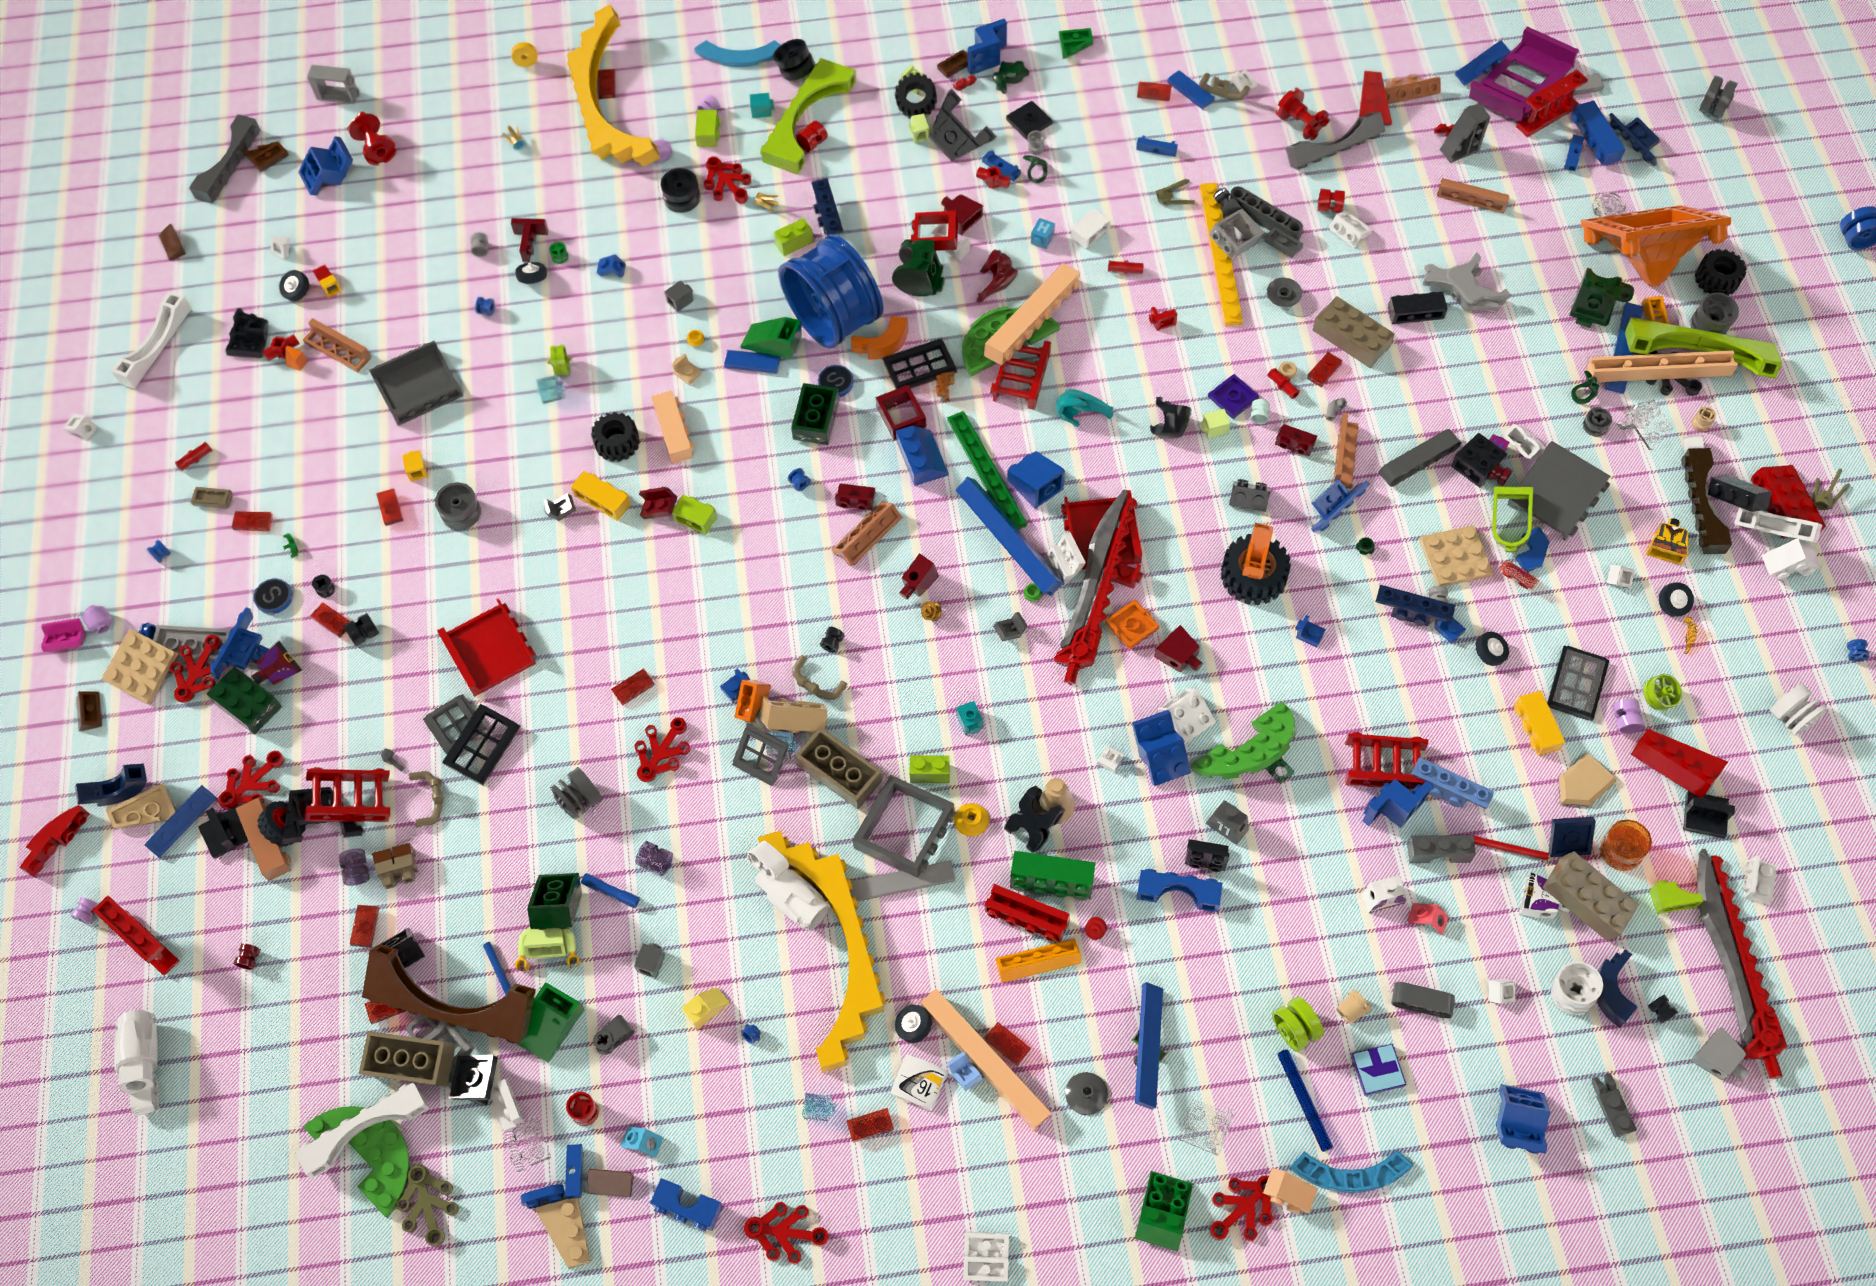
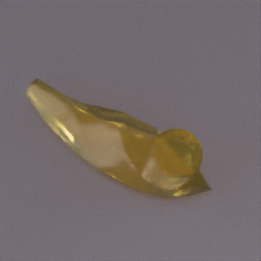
M1691 617L1684 619L1687 625L1684 654L1689 653L1697 637V625Z

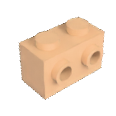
M1272 1168L1263 1194L1271 1197L1270 1202L1279 1206L1284 1204L1287 1206L1286 1210L1299 1215L1300 1212L1310 1213L1318 1188L1286 1171Z

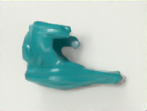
M1076 389L1065 390V393L1057 399L1056 412L1059 418L1076 427L1080 425L1079 421L1072 418L1082 411L1099 412L1108 419H1111L1114 415V407L1107 405L1102 400Z

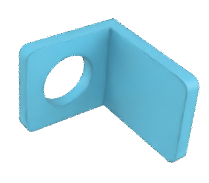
M629 1126L621 1147L638 1150L651 1157H657L663 1137L645 1128ZM652 1137L655 1140V1146L652 1150H649L647 1148V1141Z

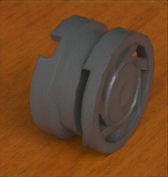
M1597 407L1589 410L1583 421L1585 432L1594 437L1606 434L1612 423L1610 412Z

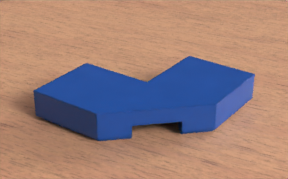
M1540 527L1531 530L1530 539L1526 543L1530 550L1517 555L1515 558L1524 573L1535 570L1543 565L1549 540Z

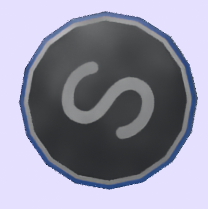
M832 365L821 371L818 377V385L838 388L839 396L842 397L851 391L854 379L848 368L842 365Z
M277 578L262 582L253 594L255 605L266 614L279 613L285 610L292 601V590L288 583Z

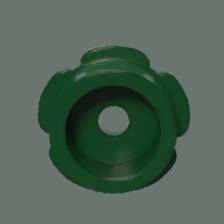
M1364 537L1356 544V549L1362 555L1372 554L1375 549L1372 539Z

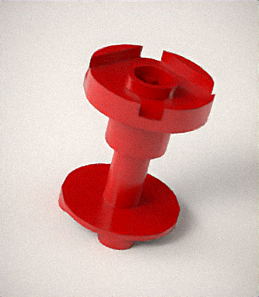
M1296 87L1294 88L1295 91L1292 92L1290 90L1281 98L1277 105L1280 108L1278 111L1276 110L1275 114L1282 120L1288 119L1291 116L1296 121L1301 119L1306 123L1303 130V138L1314 140L1322 127L1328 125L1330 121L1328 112L1322 110L1312 116L1307 111L1308 107L1302 103L1304 92Z
M360 112L348 125L347 131L352 139L356 141L365 140L362 153L369 164L379 166V163H388L396 154L394 141L387 135H379L377 133L380 129V121L376 115Z

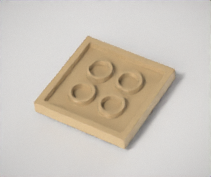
M1474 525L1420 536L1421 547L1437 586L1445 587L1492 577V568Z
M129 628L102 680L151 705L170 670V665L175 661L179 653Z

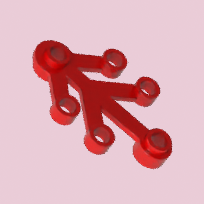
M716 156L709 157L705 164L708 175L704 181V188L709 191L714 189L713 179L716 173L719 178L716 189L713 191L714 200L721 201L723 199L722 191L724 184H726L733 192L735 201L739 204H744L748 200L747 191L744 188H738L732 180L742 181L743 185H750L752 182L751 176L749 174H741L743 170L742 165L739 163H722ZM723 170H732L733 173H726Z
M212 634L205 638V648L196 664L192 656L193 649L188 645L180 647L179 653L185 659L189 677L185 682L182 664L173 662L170 665V671L175 674L178 685L174 691V697L177 701L187 703L193 699L195 693L211 689L216 685V681L211 677H205L200 684L194 685L197 679L212 674L210 666L203 667L212 651H217L222 646L223 642L220 637ZM179 665V669L174 671L175 667ZM211 680V684L207 686V682Z
M677 717L671 721V729L660 746L657 740L656 727L648 725L645 728L653 756L648 763L645 753L647 751L645 742L637 741L634 748L639 755L641 766L637 769V776L641 781L651 782L659 773L670 770L677 771L680 768L679 760L670 757L689 754L691 750L689 744L681 742L678 747L668 749L676 735L683 734L686 731L687 725L683 718ZM681 722L680 726H675L676 723ZM653 729L654 732L649 734L648 731ZM643 745V749H637L638 746ZM684 746L688 747L685 751L681 750ZM670 758L666 764L657 765L660 760ZM676 762V763H677L676 766H674V767L670 766L671 763ZM645 770H650L648 774L643 773Z
M271 751L266 757L267 763L253 775H251V771L256 765V760L251 755L245 756L242 760L244 766L241 785L235 789V783L240 779L241 774L236 768L229 769L226 774L228 777L227 787L219 795V805L223 809L229 810L236 807L237 804H246L256 798H260L262 803H264V798L259 793H255L252 796H243L242 794L245 791L268 790L270 793H277L280 790V785L276 780L268 782L257 781L273 768L281 767L284 763V756L279 751ZM276 784L275 788L270 789L272 785Z
M1261 1176L1257 1181H1243L1238 1178L1230 1179L1228 1189L1231 1192L1236 1193L1240 1189L1254 1191L1249 1197L1224 1195L1221 1192L1214 1194L1212 1202L1216 1207H1222L1224 1204L1239 1205L1226 1219L1212 1224L1210 1234L1215 1240L1225 1239L1229 1232L1228 1229L1245 1213L1246 1228L1243 1232V1237L1247 1241L1255 1240L1257 1237V1230L1255 1229V1203L1261 1198L1262 1213L1259 1216V1222L1262 1226H1269L1272 1223L1271 1197L1263 1194L1264 1190L1262 1189V1185L1267 1184L1269 1176ZM1231 1182H1237L1239 1187L1237 1189L1232 1188ZM1215 1197H1222L1223 1202L1217 1203ZM1263 1215L1269 1217L1270 1221L1268 1223L1262 1220ZM1221 1228L1223 1234L1217 1235L1215 1229ZM1246 1231H1253L1254 1237H1248Z
M783 1202L776 1203L774 1208L763 1217H751L745 1222L744 1232L746 1236L753 1240L757 1239L766 1251L768 1260L772 1262L779 1259L780 1252L776 1247H772L766 1235L776 1237L787 1253L789 1262L793 1265L800 1263L802 1257L800 1252L794 1249L787 1238L812 1241L818 1247L826 1245L829 1240L828 1232L823 1227H817L813 1231L789 1228L798 1220H804L808 1217L809 1210L805 1205H799L795 1212L776 1226L767 1224L777 1216L782 1217L786 1215L788 1209ZM778 1206L785 1207L782 1213L777 1212ZM800 1209L806 1210L804 1216L798 1215ZM753 1225L759 1226L757 1232L751 1231ZM823 1234L824 1239L820 1242L817 1241L816 1236ZM772 1250L777 1251V1255L774 1258L769 1257V1253ZM794 1253L799 1255L796 1261L791 1260V1255Z

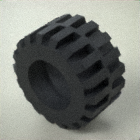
M916 72V75L909 73V77L903 76V81L900 79L898 81L899 85L895 87V99L899 111H902L904 116L908 115L910 119L911 116L923 113L924 115H930L932 113L931 110L935 109V103H937L936 88L930 78L927 79L925 74L921 76L918 72ZM914 89H920L925 92L926 96L921 102L912 103L906 99L907 94Z
M1721 249L1712 250L1704 256L1697 268L1695 281L1699 283L1698 287L1704 289L1703 292L1724 293L1729 296V294H1734L1746 275L1747 267L1744 260H1741V257L1735 255L1733 251L1729 252L1727 249L1723 251Z
M613 412V414L606 413L605 417L601 416L599 421L596 420L594 422L595 426H592L591 437L598 455L602 456L603 459L607 460L609 458L611 462H614V460L620 462L622 461L621 459H629V455L633 456L635 454L634 450H638V444H640L639 434L634 420L629 415L625 416V413L618 414L617 412ZM615 434H623V436L620 437L619 439H616V440H609V439H608V438L611 437L612 435H615Z

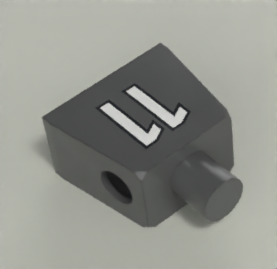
M1225 800L1216 808L1205 823L1235 845H1238L1249 830L1248 816Z

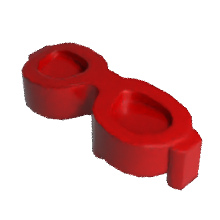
M970 75L966 80L962 77L960 81L953 84V87L958 91L963 90L967 86L973 85L976 82V77Z
M1439 124L1435 128L1434 134L1446 132L1447 137L1454 125Z

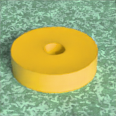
M521 42L513 46L511 57L516 65L528 67L537 62L538 52L534 45Z

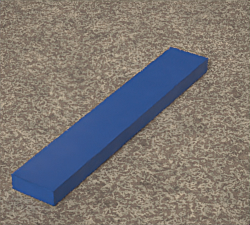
M1625 303L1613 356L1633 355L1634 352L1629 351L1625 331L1630 317L1641 319L1644 306ZM1627 381L1607 382L1606 390L1624 394Z
M1146 982L1142 984L1135 1104L1153 1110L1157 1105L1163 988Z

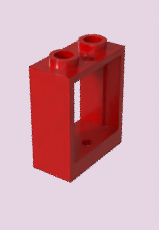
M957 212L915 213V220H912L914 234H911V243L916 240H933L936 251L957 250L959 226ZM948 224V236L920 238L921 225Z

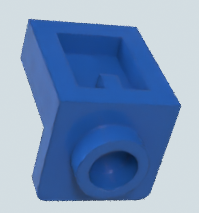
M1306 615L1304 620H1299L1295 628L1298 631L1296 638L1317 648L1326 629L1309 622L1310 616Z
M1454 618L1451 623L1436 619L1437 624L1434 629L1451 644L1466 631Z
M738 668L734 670L735 675L720 686L723 693L732 703L738 699L742 680H750L749 676L744 671L741 673Z

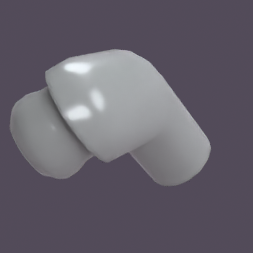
M1345 398L1336 399L1328 404L1326 420H1335L1336 412L1343 410L1347 406Z

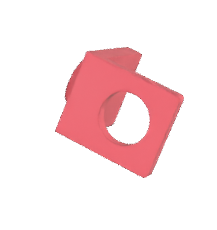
M1413 903L1407 921L1409 923L1431 925L1439 934H1443L1449 916L1438 905ZM1439 916H1441L1442 923L1440 926L1438 925Z

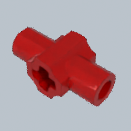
M996 166L988 169L979 167L976 172V177L985 180L990 189L999 188V186L1007 189L1011 183V178L1001 175L999 168Z
M294 334L287 338L277 336L272 339L271 347L262 352L268 361L276 357L286 359V347L294 348L300 343Z

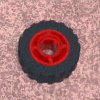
M283 801L270 803L257 820L260 833L264 835V838L278 846L294 844L282 843L288 802L285 803ZM299 825L303 834L306 825Z

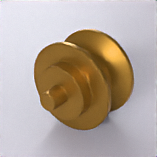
M931 601L925 602L921 608L922 617L925 620H938L942 614L940 604Z

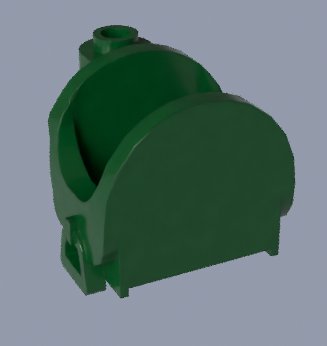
M905 239L902 242L899 258L903 265L895 268L892 274V282L902 292L922 297L936 295L937 291H942L945 279L941 275L944 267L939 261L933 240H916L911 243V239Z
M1586 268L1569 316L1577 318L1576 324L1591 328L1592 323L1608 326L1616 301H1631L1635 292L1634 287L1621 282V277L1604 278L1596 275L1592 269Z

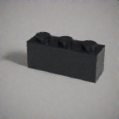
M1443 292L1396 295L1390 298L1388 304L1392 324L1442 320L1445 318L1448 310Z
M1730 475L1711 477L1708 490L1709 496L1750 512L1767 510L1772 493L1770 490Z

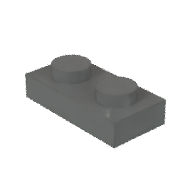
M1274 227L1264 238V242L1292 259L1303 247L1302 242L1277 227Z

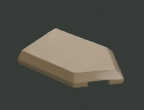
M1585 754L1559 777L1560 805L1576 804L1589 807L1616 783V779L1590 754Z

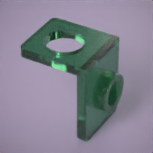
M1282 757L1265 768L1279 784H1282L1294 774V770ZM1277 767H1284L1287 774L1285 776H1278L1275 769Z

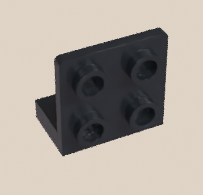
M1477 433L1455 455L1451 467L1481 488L1485 484L1488 475L1507 457V453L1482 434Z
M1189 839L1185 864L1196 869L1201 867L1209 868L1213 872L1225 871L1230 853H1228L1229 846Z

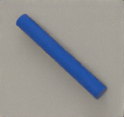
M486 942L483 944V947L505 995H507L508 990L511 988L510 983L491 942Z

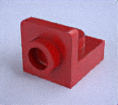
M1155 306L1151 307V313L1149 314L1150 324L1154 325L1156 331L1175 326L1177 312L1173 309L1158 314Z
M1119 563L1116 569L1118 570V576L1112 581L1134 589L1136 582L1140 583L1143 576L1141 565L1137 564V567L1134 568Z

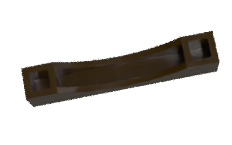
M1688 448L1685 455L1682 456L1681 464L1685 468V482L1688 483L1689 487L1688 496L1692 501V514L1695 515L1696 519L1695 529L1699 533V546L1702 547L1703 554H1726L1732 546L1729 528L1714 514L1706 497V478L1714 465L1711 448Z

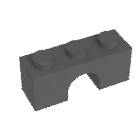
M1473 835L1411 836L1407 844L1409 863H1430L1433 859L1442 857L1449 858L1450 863H1471L1476 855Z

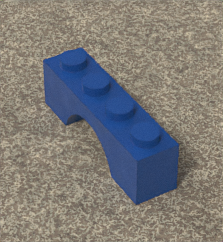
M1145 869L1140 872L1136 900L1157 903L1163 894L1177 890L1191 896L1197 909L1218 912L1223 883L1212 878L1203 880L1197 879L1193 875L1184 877L1178 876L1173 872L1158 873L1154 869Z

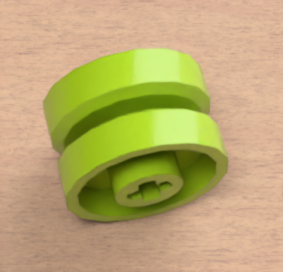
M1297 996L1288 1002L1287 1007L1281 1006L1272 1012V1019L1278 1032L1295 1052H1300L1308 1047L1309 1041L1316 1042L1324 1036V1029L1317 1014L1302 997Z

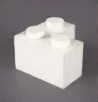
M1798 538L1762 555L1769 575L1776 579H1785L1795 571L1803 576L1811 575L1821 568L1814 548Z

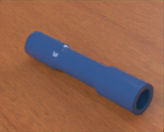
M585 873L582 877L581 884L605 893L632 908H636L640 902V897L607 884L593 875Z

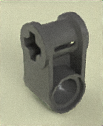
M618 1015L595 1034L593 1043L598 1053L608 1055L619 1045L626 1042L634 1034L635 1030L622 1015ZM604 1040L605 1042H608V1043H607L606 1045H604L603 1043L601 1044V1041Z

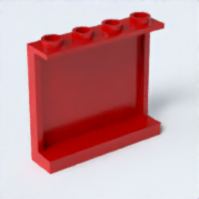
M1126 490L1128 496L1121 514L1120 522L1127 504V500L1129 498H1132L1131 490ZM1064 497V504H1061L1062 516L1065 515L1066 520L1063 521L1064 531L1071 532L1086 562L1081 570L1086 569L1089 544L1104 514L1117 497L1068 502V498ZM1134 509L1130 511L1134 519L1126 525L1129 528L1130 534L1123 538L1126 548L1119 552V555L1122 557L1121 563L1125 565L1141 564L1142 550ZM1116 530V533H1115V536H1114V539H1113V542H1112V545H1111V548H1110V551H1109V554H1108V557H1107V560H1106V563H1105V566H1104V567H1106V564H1107V561H1108V558H1109V555H1110V552H1111V549H1112V546H1113V543H1114V540H1115V537H1116V534H1117V531H1118V530Z
M499 598L496 599L497 606L446 632L445 628L442 627L437 630L474 697L536 664L533 658L536 656L531 645L529 647L526 646L525 642H527L524 633L522 631L518 632L516 629L519 627L514 617H509L508 614L511 612L507 604H502Z

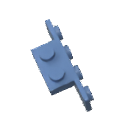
M1418 758L1411 773L1412 776L1425 782L1428 781L1433 785L1430 791L1431 796L1444 799L1454 807L1464 808L1467 801L1487 809L1494 795L1493 790L1422 758Z

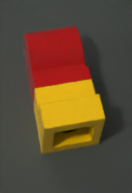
M325 264L312 270L328 298L342 291L336 278ZM330 286H336L334 290L327 291V288Z

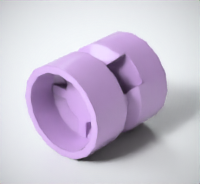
M1623 699L1613 704L1614 715L1618 718L1616 723L1619 733L1632 734L1645 728L1637 699Z

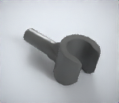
M385 748L381 753L382 760L394 765L402 772L405 768L392 758L395 753Z

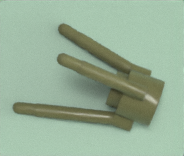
M1185 178L1168 187L1156 190L1158 202L1160 204L1164 203L1165 206L1195 203V200L1170 201L1173 198L1172 190L1189 183L1190 180Z
M1842 469L1837 471L1828 491L1819 493L1820 479H1816L1814 496L1812 498L1816 508L1824 511L1832 509L1835 502L1848 489L1849 483L1833 498L1832 491Z

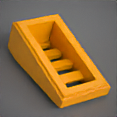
M1663 296L1647 297L1641 302L1642 306H1644L1643 311L1647 320L1670 324Z

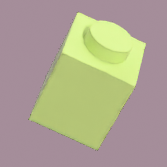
M1225 409L1203 414L1200 426L1202 432L1206 433L1207 438L1228 434L1230 421Z

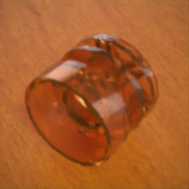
M1626 819L1616 822L1611 826L1601 842L1600 852L1603 860L1607 865L1616 870L1627 871L1636 868L1651 849L1652 839L1650 832L1644 825L1634 820Z

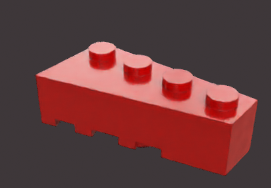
M1650 729L1646 730L1631 752V755L1697 797L1702 798L1728 763V761Z

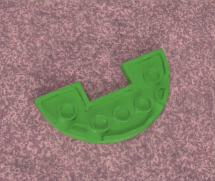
M1006 306L994 309L979 317L971 325L970 330L965 334L962 345L963 363L970 377L996 364V362L984 356L985 343L1019 308H1008ZM1051 317L1048 320L1045 319L1038 330L1036 329L1031 338L1026 341L1029 345H1032L1059 331L1060 325Z
M1283 702L1276 704L1251 722L1253 729L1260 733L1233 752L1222 744L1218 745L1190 765L1192 771L1208 778L1222 776V779L1239 778V774L1247 772L1254 774L1272 765L1290 748L1289 743L1292 738H1295L1296 726L1291 710Z
M348 1106L329 1110L310 1120L303 1128L316 1140L320 1138L323 1132L340 1126V1123L345 1119L354 1118L359 1115L364 1107ZM390 1120L376 1123L362 1130L348 1142L373 1169L357 1187L386 1218L395 1210L397 1201L402 1198L408 1180L407 1175L410 1170L407 1143L401 1131Z

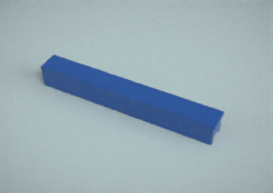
M966 477L955 491L1043 594L1048 593L1052 596L1065 583L975 479Z

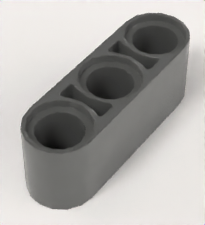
M1405 982L1394 983L1391 1001L1393 1006L1445 1019L1453 1017L1455 995Z

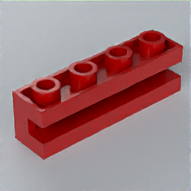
M996 884L993 885L991 896L987 898L984 904L985 912L989 917L994 919L1001 918L1006 920L1007 924L1017 927V925L1021 926L1031 934H1041L1046 940L1051 942H1061L1070 923L1069 913Z

